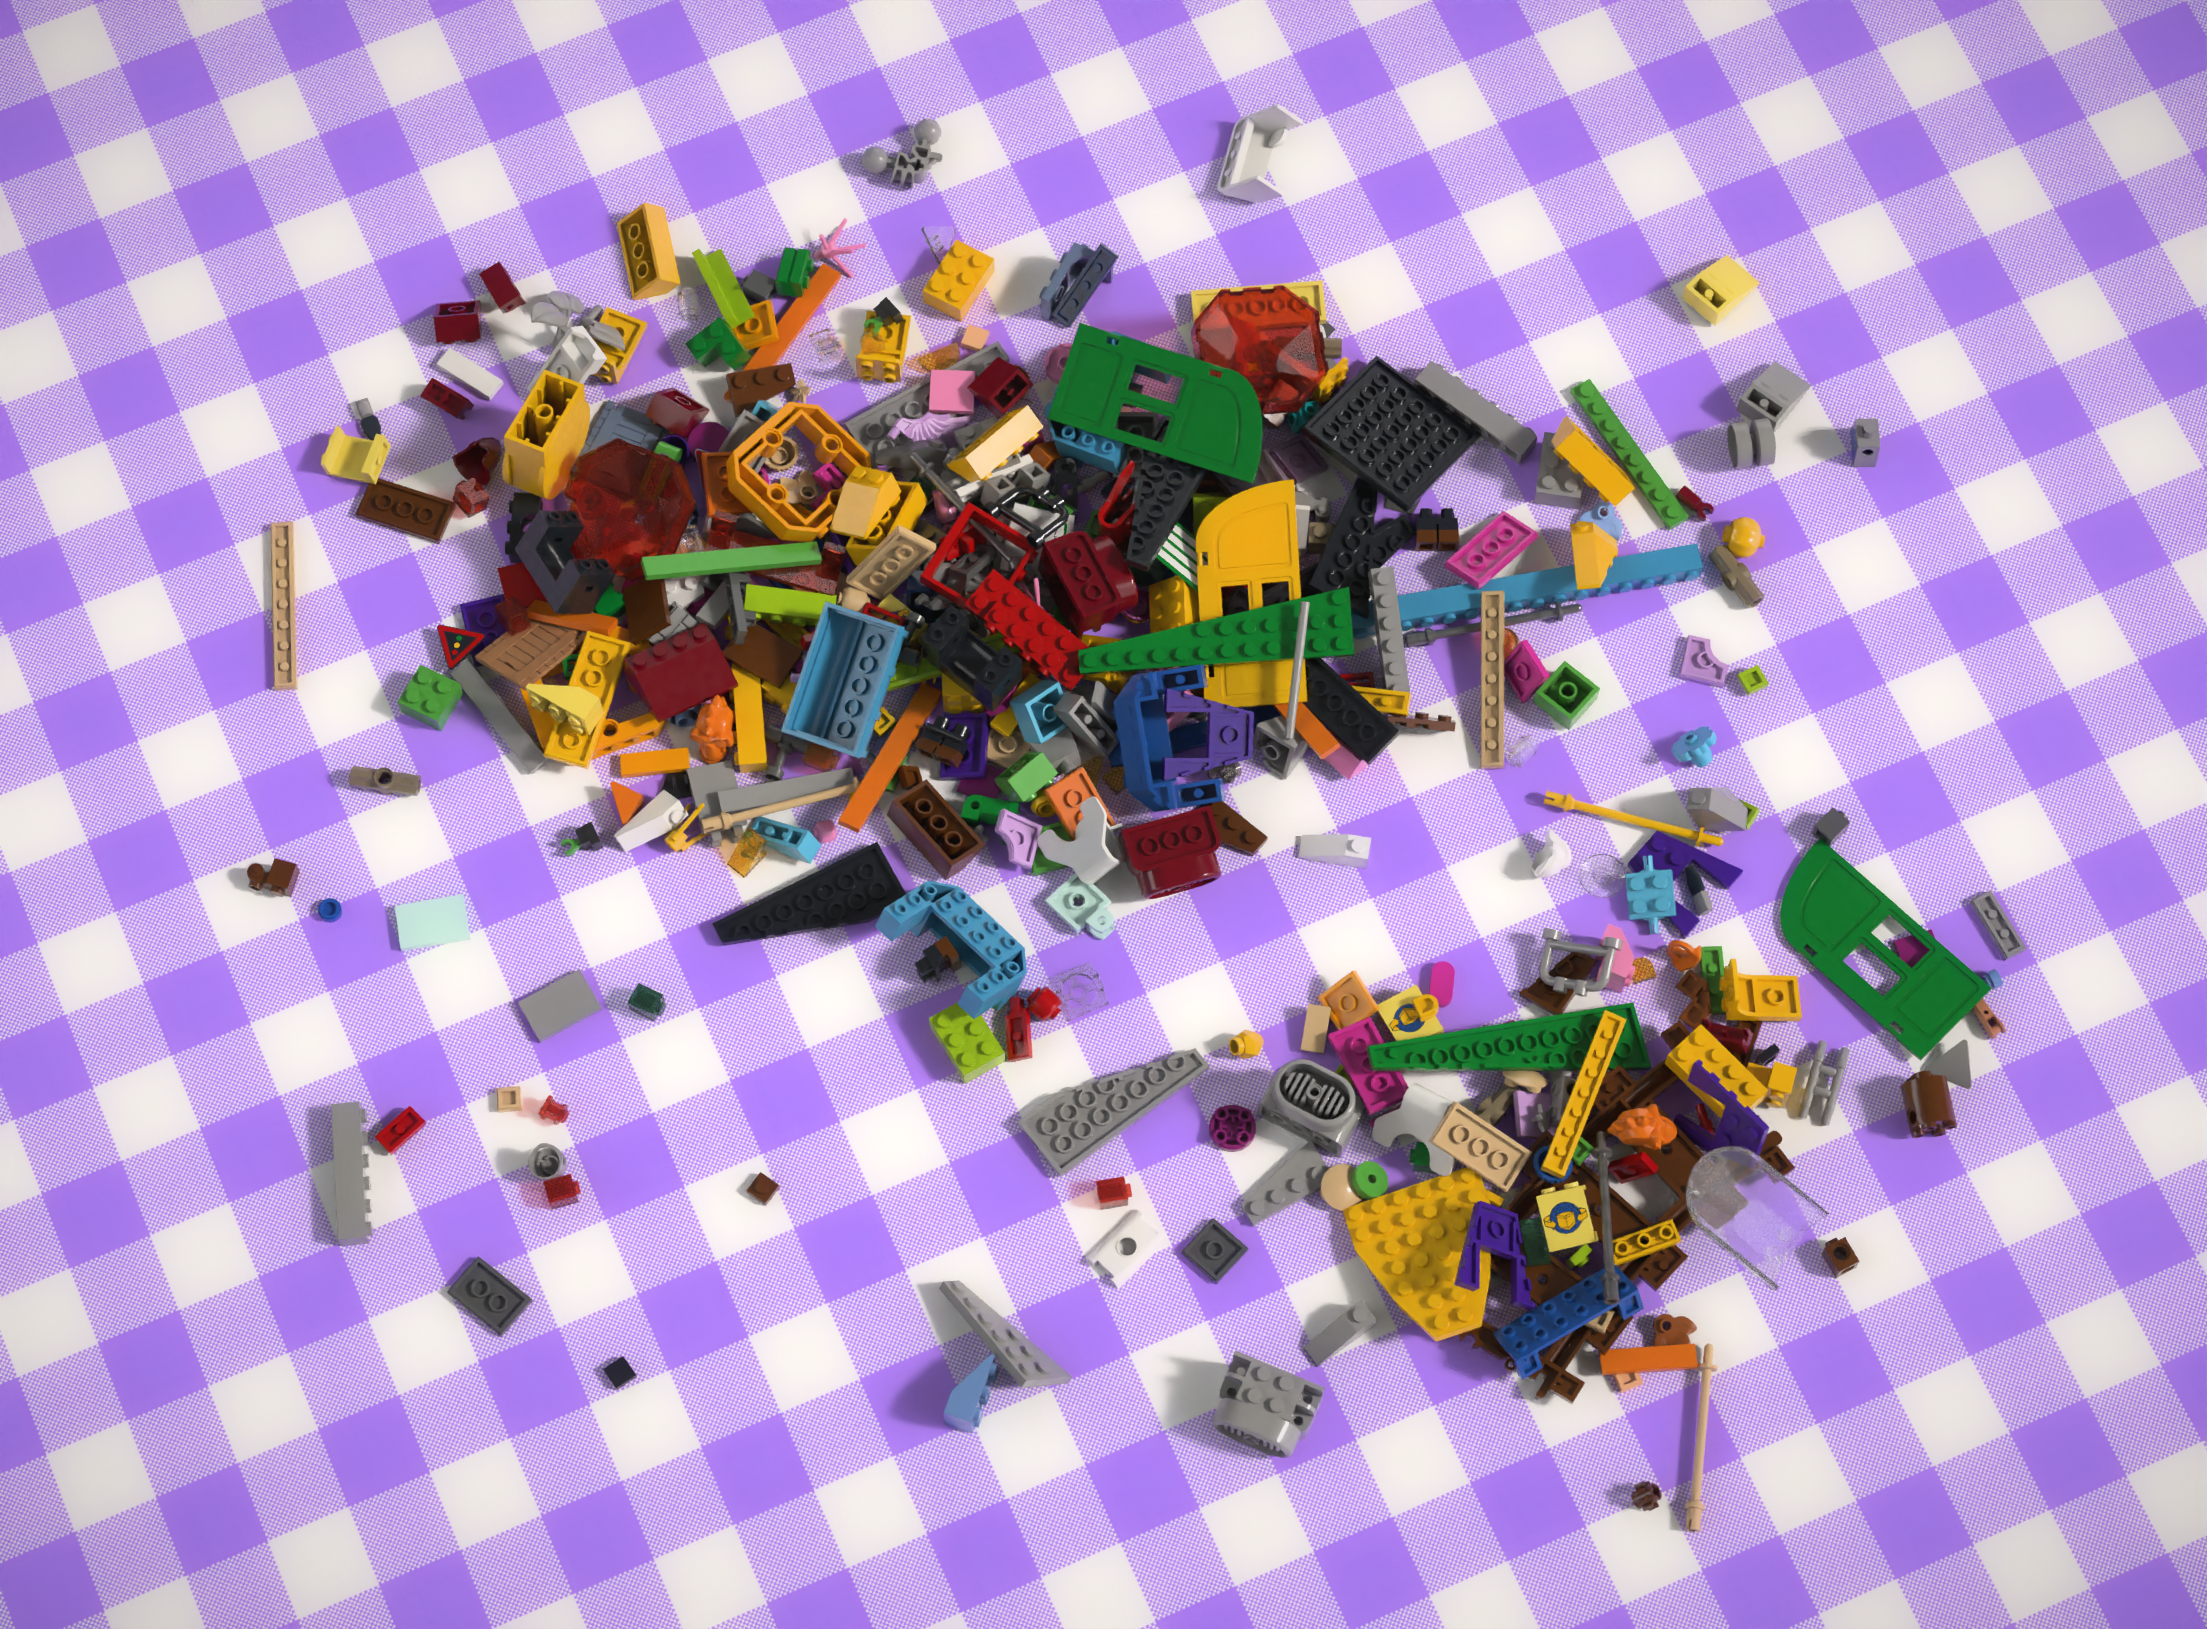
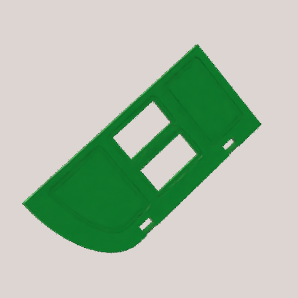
M1079 323L1047 419L1251 484L1254 483L1262 448V414L1256 392L1244 376L1231 369ZM1108 338L1119 341L1117 346L1106 342ZM1136 364L1184 379L1176 404L1128 390ZM1211 370L1222 373L1221 378L1210 375ZM1123 403L1170 417L1171 419L1163 442L1160 443L1116 429L1115 426Z
M1821 838L1810 848L1796 867L1786 887L1780 910V924L1786 941L1920 1061L1991 991L1992 988ZM1889 915L1930 950L1913 968L1908 966L1872 934ZM1861 943L1901 978L1884 996L1843 961ZM1806 946L1816 953L1814 957L1804 950ZM1893 1022L1903 1030L1900 1034L1890 1026Z

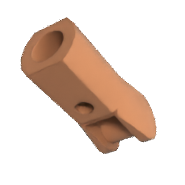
M1984 999L1979 1001L1972 1011L1981 1022L1988 1036L1991 1039H1995L1998 1033L2006 1032L2005 1026ZM1991 1020H1992L1993 1023L1995 1024V1025L1992 1026V1027H1991V1026L1989 1025V1023H1988V1022L1991 1021Z

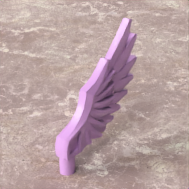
M926 412L918 419L911 420L900 417L895 421L892 426L893 428L887 436L893 441L899 433L907 439H911L912 442L937 439L946 444L948 450L947 446L951 448L957 447L954 443L956 442L954 431L967 427L964 425L975 419L976 415L950 418L951 414L936 415Z

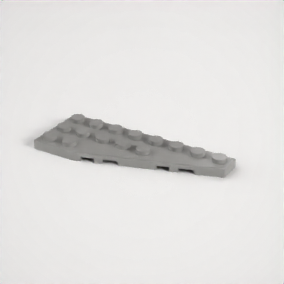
M1194 1048L1169 1056L1165 1060L1155 1063L1151 1062L1137 1069H1130L1099 1079L1095 1083L1085 1086L1081 1085L1073 1090L1054 1094L1020 1119L1018 1125L1061 1178L1207 1071L1210 1066Z

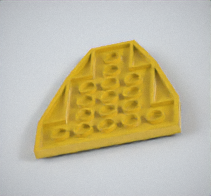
M1468 1167L1453 1171L1448 1176L1441 1175L1350 1206L1343 1211L1357 1255L1397 1306L1435 1342L1482 1327L1490 1282L1491 1253L1480 1250V1282L1478 1290L1470 1291L1455 1285L1474 1203L1483 1201L1490 1204L1481 1176Z

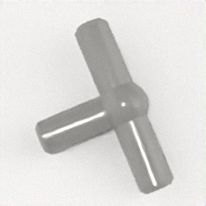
M596 305L585 317L581 318L577 326H583L584 328L589 325L594 326V323L597 322L595 319L603 311V308L600 305Z

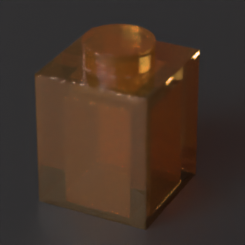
M809 742L802 761L805 766L821 772H829L837 768L840 757L837 750Z

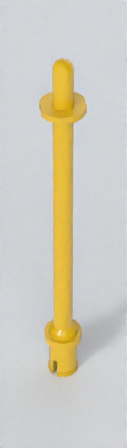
M1549 790L1546 791L1545 797H1550L1554 800L1545 798L1543 804L1562 808L1565 812L1575 809L1696 840V847L1700 846V842L1721 846L1724 843L1721 837L1703 833L1704 827L1702 826L1698 832L1577 801L1574 797H1571L1572 794L1567 793V795H1563Z

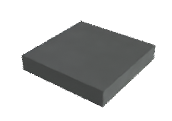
M1212 1218L1182 1250L1181 1254L1214 1283L1218 1284L1248 1252L1249 1248L1216 1219Z

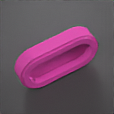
M1446 961L1437 962L1431 971L1429 994L1437 999L1439 1008L1448 1006L1453 997L1455 970Z

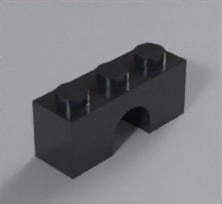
M514 492L513 500L509 501V514H512L511 521L507 522V534H510L509 541L505 542V555L509 556L510 563L522 562L515 548L525 533L523 532L525 526L533 521L538 511H543V500L540 496L532 493Z

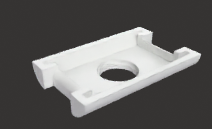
M1137 1209L1086 1258L1093 1266L1099 1262L1113 1276L1111 1283L1118 1290L1168 1240L1161 1230L1156 1233L1142 1220L1143 1213ZM1124 1238L1133 1239L1137 1246L1136 1251L1128 1256L1121 1254L1118 1250V1243Z

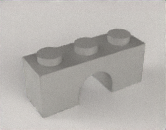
M1037 462L1019 468L1018 475L1012 483L1003 474L985 481L980 502L984 505L989 501L995 503L1014 488L1023 485L1031 486L1035 489L1041 486L1047 488L1050 474ZM1020 495L1006 505V507L1013 508L1015 503H1026L1031 496Z

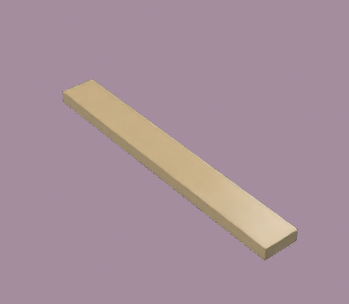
M293 521L270 523L274 690H297Z
M1481 591V769H1504V591Z

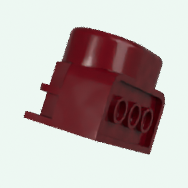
M1074 531L1044 542L1037 569L1052 594L1071 633L1078 639H1082L1083 632L1090 629L1094 632L1100 631L1101 626L1114 620L1117 614L1136 607L1138 603L1136 582L1118 546L1110 536L1100 535L1091 539L1083 531Z
M1210 805L1123 829L1117 837L1125 852L1124 862H1126L1129 872L1136 877L1141 895L1146 900L1194 889L1209 884L1221 877L1222 873L1215 853L1220 847L1221 841Z

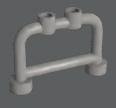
M1544 928L1542 938L1546 941L1539 967V975L1545 984L1554 986L1553 991L1563 994L1567 993V989H1574L1573 994L1587 997L1588 992H1598L1607 985L1616 951H1621L1622 940L1605 937L1603 947L1560 941L1562 932ZM1553 949L1604 956L1600 979L1592 983L1579 979L1571 980L1564 977L1550 976L1548 970Z

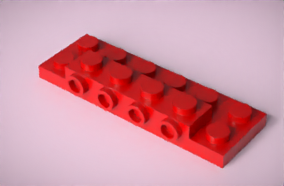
M993 569L964 605L985 622L984 627L990 632L995 633L997 631L1002 635L1001 640L1010 648L1015 646L1021 651L1019 655L1027 662L1032 660L1038 665L1036 669L1046 677L1050 675L1067 690L1071 691L1084 676V674L1080 675L1078 650L1089 647Z

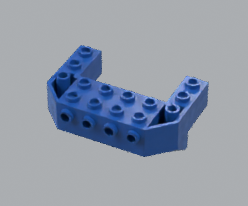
M1203 664L1132 675L1114 700L1112 711L1118 727L1116 737L1121 746L1120 761L1125 771V775H1123L1124 786L1130 795L1154 812L1226 801L1222 778L1177 785L1176 778L1168 781L1161 780L1162 757H1173L1167 717L1164 711V688L1179 692L1207 688L1206 672Z

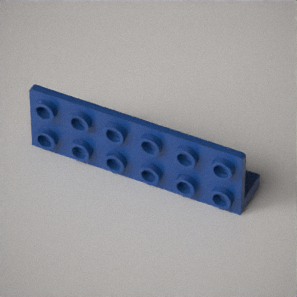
M1614 1264L1615 1273L1620 1276V1283L1618 1284L1620 1302L1618 1304L1607 1305L1604 1303V1286L1601 1284V1276L1605 1274V1268L1493 1333L1495 1339L1512 1357L1517 1374L1522 1380L1543 1368L1538 1355L1540 1350L1610 1309L1617 1307L1619 1316L1623 1320L1644 1309L1638 1288L1617 1265Z

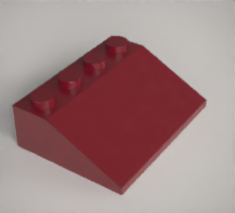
M705 623L624 659L626 678L658 723L706 702L716 695H721L738 687V682L722 650Z

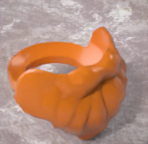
M1681 940L1669 942L1666 952L1669 958H1671L1673 966L1680 972L1695 967L1701 960L1700 945L1694 949L1691 945Z

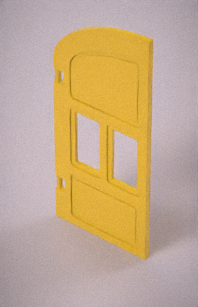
M1294 479L1267 483L1240 492L1215 507L1202 521L1196 535L1200 622L1223 617L1221 587L1248 585L1249 610L1263 607L1262 584L1288 582L1289 600L1301 598ZM1202 553H1207L1208 565H1203ZM1303 659L1298 703L1307 702L1305 659ZM1294 660L1214 665V677H1209V666H1205L1208 687L1204 688V699L1236 708L1288 704Z

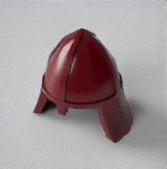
M485 437L473 441L466 449L452 457L454 465L458 472L470 483L477 486H485L489 483L500 461L502 446L499 440L493 437Z

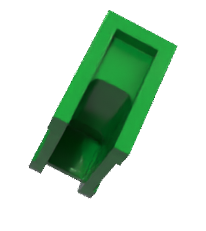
M971 795L964 802L961 818L968 826L975 828L979 826V823L996 826L1000 810L1005 809L1019 815V803L982 795ZM1002 838V845L1007 846L1006 842Z

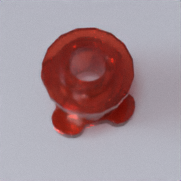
M549 1095L539 1111L540 1118L543 1120L548 1118L555 1125H558L560 1122L564 1123L569 1115L568 1105H561L553 1099L552 1095Z

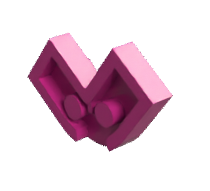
M832 463L825 464L812 475V478L825 493L813 501L811 507L816 511L831 490L840 489L846 481L845 477Z

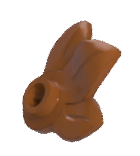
M1661 1314L1653 1322V1329L1656 1333L1653 1345L1691 1344L1688 1335L1695 1332L1697 1327L1692 1320L1685 1316L1674 1318L1669 1314ZM1665 1321L1669 1324L1668 1330H1664L1662 1327Z

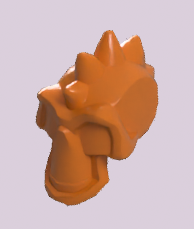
M716 695L711 703L701 708L697 717L696 727L690 732V739L700 744V755L707 764L721 762L726 756V747H731L734 744L732 733L733 712L728 707L723 696Z
M1650 1104L1645 1108H1636L1622 1112L1617 1120L1607 1129L1610 1134L1618 1137L1626 1145L1643 1146L1653 1150H1658L1661 1148V1145L1670 1143L1677 1135L1676 1125L1670 1119L1661 1116L1655 1104Z

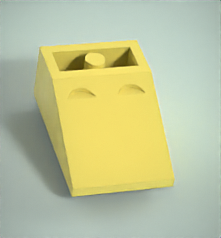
M1726 255L1700 272L1685 286L1682 299L1711 324L1716 326L1760 282Z
M528 684L526 686L532 707L540 712L544 710L549 712L551 717L560 723L565 721L577 733L582 734L584 732L590 735L604 713L599 697L581 687Z

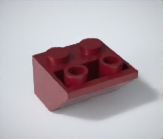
M997 357L967 388L999 419L1034 384L1017 367Z

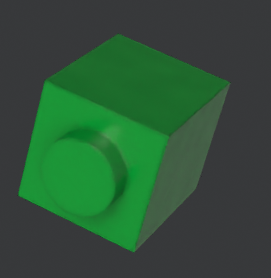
M1416 1142L1415 1149L1410 1150L1409 1163H1414L1413 1171L1436 1173L1430 1169V1154L1424 1142Z

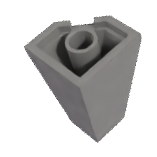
M1283 716L1260 722L1256 726L1253 744L1256 749L1260 748L1265 757L1262 761L1266 768L1286 780L1310 746L1296 731H1294V739L1284 738L1286 720Z
M1728 787L1689 788L1687 811L1699 829L1702 826L1704 827L1703 831H1746L1748 809Z

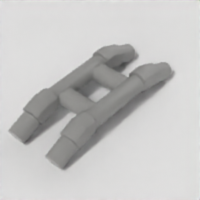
M1820 1040L1817 1044L1797 1116L1806 1119L1813 1095L1823 1097L1827 1100L1820 1123L1829 1126L1850 1050L1847 1047L1840 1049L1836 1068L1825 1066L1822 1063L1827 1043ZM1819 1073L1833 1077L1830 1090L1816 1086Z

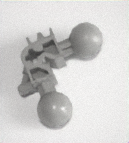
M924 118L916 124L914 135L918 145L913 144L911 159L903 152H898L897 158L888 157L884 149L878 146H871L864 151L861 157L864 169L871 174H879L885 169L893 171L892 185L896 180L901 181V187H904L908 182L911 183V189H913L915 183L919 184L925 181L927 172L932 169L934 164L942 161V154L931 152L930 148L941 137L940 125L931 118Z

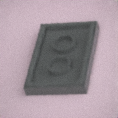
M479 1256L447 1291L448 1295L501 1337L533 1302L532 1298Z

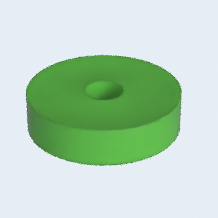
M1365 1161L1356 1166L1352 1171V1186L1362 1198L1371 1200L1382 1196L1386 1192L1388 1177L1385 1170L1378 1163Z

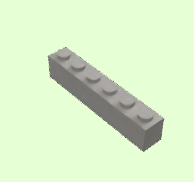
M1430 361L1415 378L1414 384L1481 433L1480 437L1519 465L1536 446L1537 435L1531 428L1524 427L1518 423L1513 415L1504 413L1496 403L1487 401L1479 391L1466 386L1461 378L1452 376L1441 364Z
M1391 566L1370 569L1368 578L1383 689L1410 692L1394 568Z
M359 1101L331 1104L338 1241L341 1246L370 1244L369 1236H373L372 1221L368 1222V1213H372L371 1199H367V1190H371L370 1177L366 1176V1168L370 1167L369 1154H365V1145H368V1133L364 1131L363 1124L367 1123V1111L362 1108Z

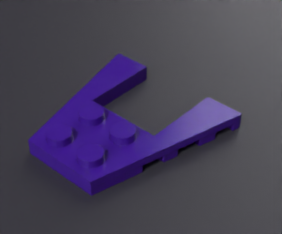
M1164 688L1165 712H1207L1206 757H1162L1161 780L1168 781L1172 778L1191 775V773L1202 770L1206 771L1221 765H1228L1252 758L1254 712Z
M1656 831L1627 865L1632 873H1638L1644 870L1643 856H1647L1648 859V856L1651 855L1653 856V869H1671L1674 883L1685 868L1693 862L1727 890L1743 873L1742 869L1659 831ZM1675 900L1676 916L1667 918L1681 932V936L1686 939L1699 924L1700 919Z
M1698 1059L1692 1066L1688 1082L1726 1106L1716 1135L1708 1132L1681 1113L1674 1117L1673 1122L1696 1146L1752 1167L1757 1163L1770 1127L1748 1106L1744 1107L1737 1100L1738 1096L1732 1090L1728 1092L1719 1083L1720 1079L1713 1072L1710 1074L1702 1066L1703 1062Z
M1483 1201L1474 1203L1455 1285L1470 1291L1479 1289L1480 1250L1511 1260V1305L1530 1311L1535 1308V1302H1531L1529 1291L1532 1290L1530 1279L1526 1278L1524 1266L1527 1265L1526 1256L1521 1253L1520 1244L1523 1241L1516 1213Z

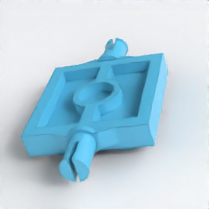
M1651 855L1648 856V859L1647 856H1643L1644 870L1638 873L1625 874L1629 920L1649 921V935H1654V932L1659 934L1658 920L1664 917L1676 916L1673 872L1671 869H1653V856Z

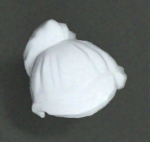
M1553 829L1548 830L1544 835L1546 844L1541 852L1534 853L1535 860L1531 865V870L1536 878L1552 877L1561 869L1568 868L1572 861L1571 850L1568 844Z

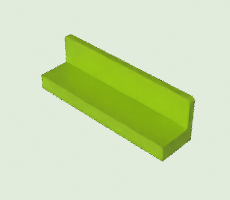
M700 249L692 252L729 326L734 329L753 318L755 315L722 249H718L708 256H705Z

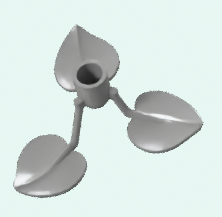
M560 291L550 292L549 301L552 304L538 302L533 307L531 313V323H545L557 327L556 335L551 343L553 349L556 348L570 328L567 325L571 312L582 314L584 311V304L578 297ZM558 308L561 310H567L566 316H564L563 313L559 312ZM596 322L594 326L589 325L585 328L593 338L623 351L625 350L623 338L614 327Z

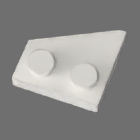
M701 575L665 578L668 606L676 601L686 609L691 603L705 597L704 586L698 583Z

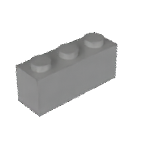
M1066 692L1053 708V711L1091 754L1108 757L1118 744L1116 734L1083 696Z

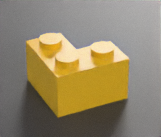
M1749 1062L1746 1069L1768 1089L1767 1095L1762 1102H1765L1772 1108H1784L1791 1094L1797 1068L1774 1062L1771 1069Z

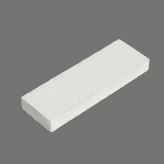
M450 347L436 363L439 369L490 401L504 384L503 380Z

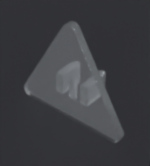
M924 226L921 230L926 239L925 242L928 243L929 251L933 253L938 265H940L952 246L956 228L955 226Z

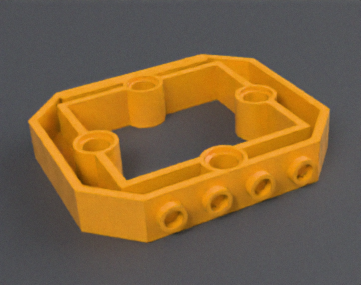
M788 402L732 452L726 461L728 489L781 540L812 542L817 537L823 538L830 530L828 527L832 523L843 486L838 490H831L820 504V507L805 520L786 502L788 491L783 485L778 483L769 485L749 465L759 456L765 458L774 456L783 442V435L794 425L817 446L815 457L818 461L824 464L834 462L848 477L857 465L872 468L871 457L819 405Z
M617 626L608 636L630 642L629 630ZM648 639L637 645L631 643L628 653L629 657L651 647ZM580 646L572 654H578L582 646ZM569 662L567 664L573 665L576 664V662ZM563 663L557 664V666L533 684L543 685L542 679L564 672ZM627 679L629 689L632 692L637 693ZM520 688L544 752L555 719L551 717L549 712L545 710L540 712L532 707L527 690L525 691ZM651 712L619 724L614 719H605L591 760L660 736L667 720L658 723ZM608 731L615 732L612 736H605V733Z

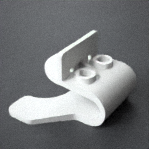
M1089 797L1080 805L1084 818L1077 825L1075 841L1062 840L1051 829L1046 830L1037 839L1038 846L1048 860L1073 868L1078 878L1088 885L1094 884L1125 859L1124 849L1114 834L1123 825L1120 823L1110 827L1107 823V813L1096 797Z
M1413 1083L1407 1089L1399 1109L1382 1115L1375 1120L1372 1138L1375 1142L1385 1147H1390L1398 1135L1412 1134L1419 1142H1424L1430 1154V1169L1442 1176H1448L1452 1172L1455 1158L1430 1143L1429 1139L1453 1101L1417 1083Z

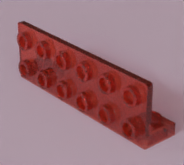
M716 510L704 552L782 544L734 530L738 516ZM825 541L821 554V564L742 572L811 592L833 596L847 550L844 546Z

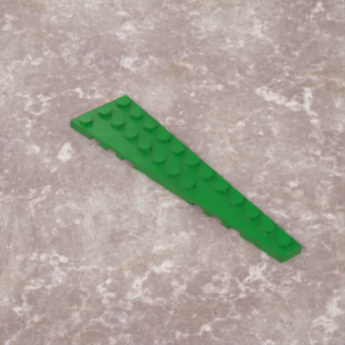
M1349 587L1078 650L1080 675L1181 668L1200 664L1214 666L1294 660L1301 601L1310 602L1303 659L1354 656Z
M1633 1002L1370 1045L1366 1049L1372 1071H1580L1601 1016L1607 1010L1627 1019L1607 1070H1614L1618 1065L1624 1070H1650L1652 1067Z

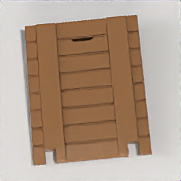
M525 616V618L501 635L500 638L477 654L475 658L478 662L526 691L528 684L536 683L557 664L582 646L586 633L584 632L578 636L580 630L529 619Z

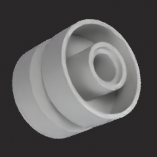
M1768 418L1752 420L1750 431L1745 421L1728 424V449L1734 469L1751 467L1753 457L1757 466L1774 464L1776 440Z

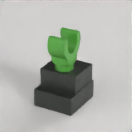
M885 297L874 308L877 318L865 321L864 327L868 329L870 326H875L871 331L874 337L879 333L882 324H885L887 327L893 321L899 324L903 317L901 312Z
M592 822L575 829L578 836L577 839H564L561 841L562 847L571 845V849L565 851L567 857L574 855L580 847H583L584 851L592 847L594 851L603 848Z

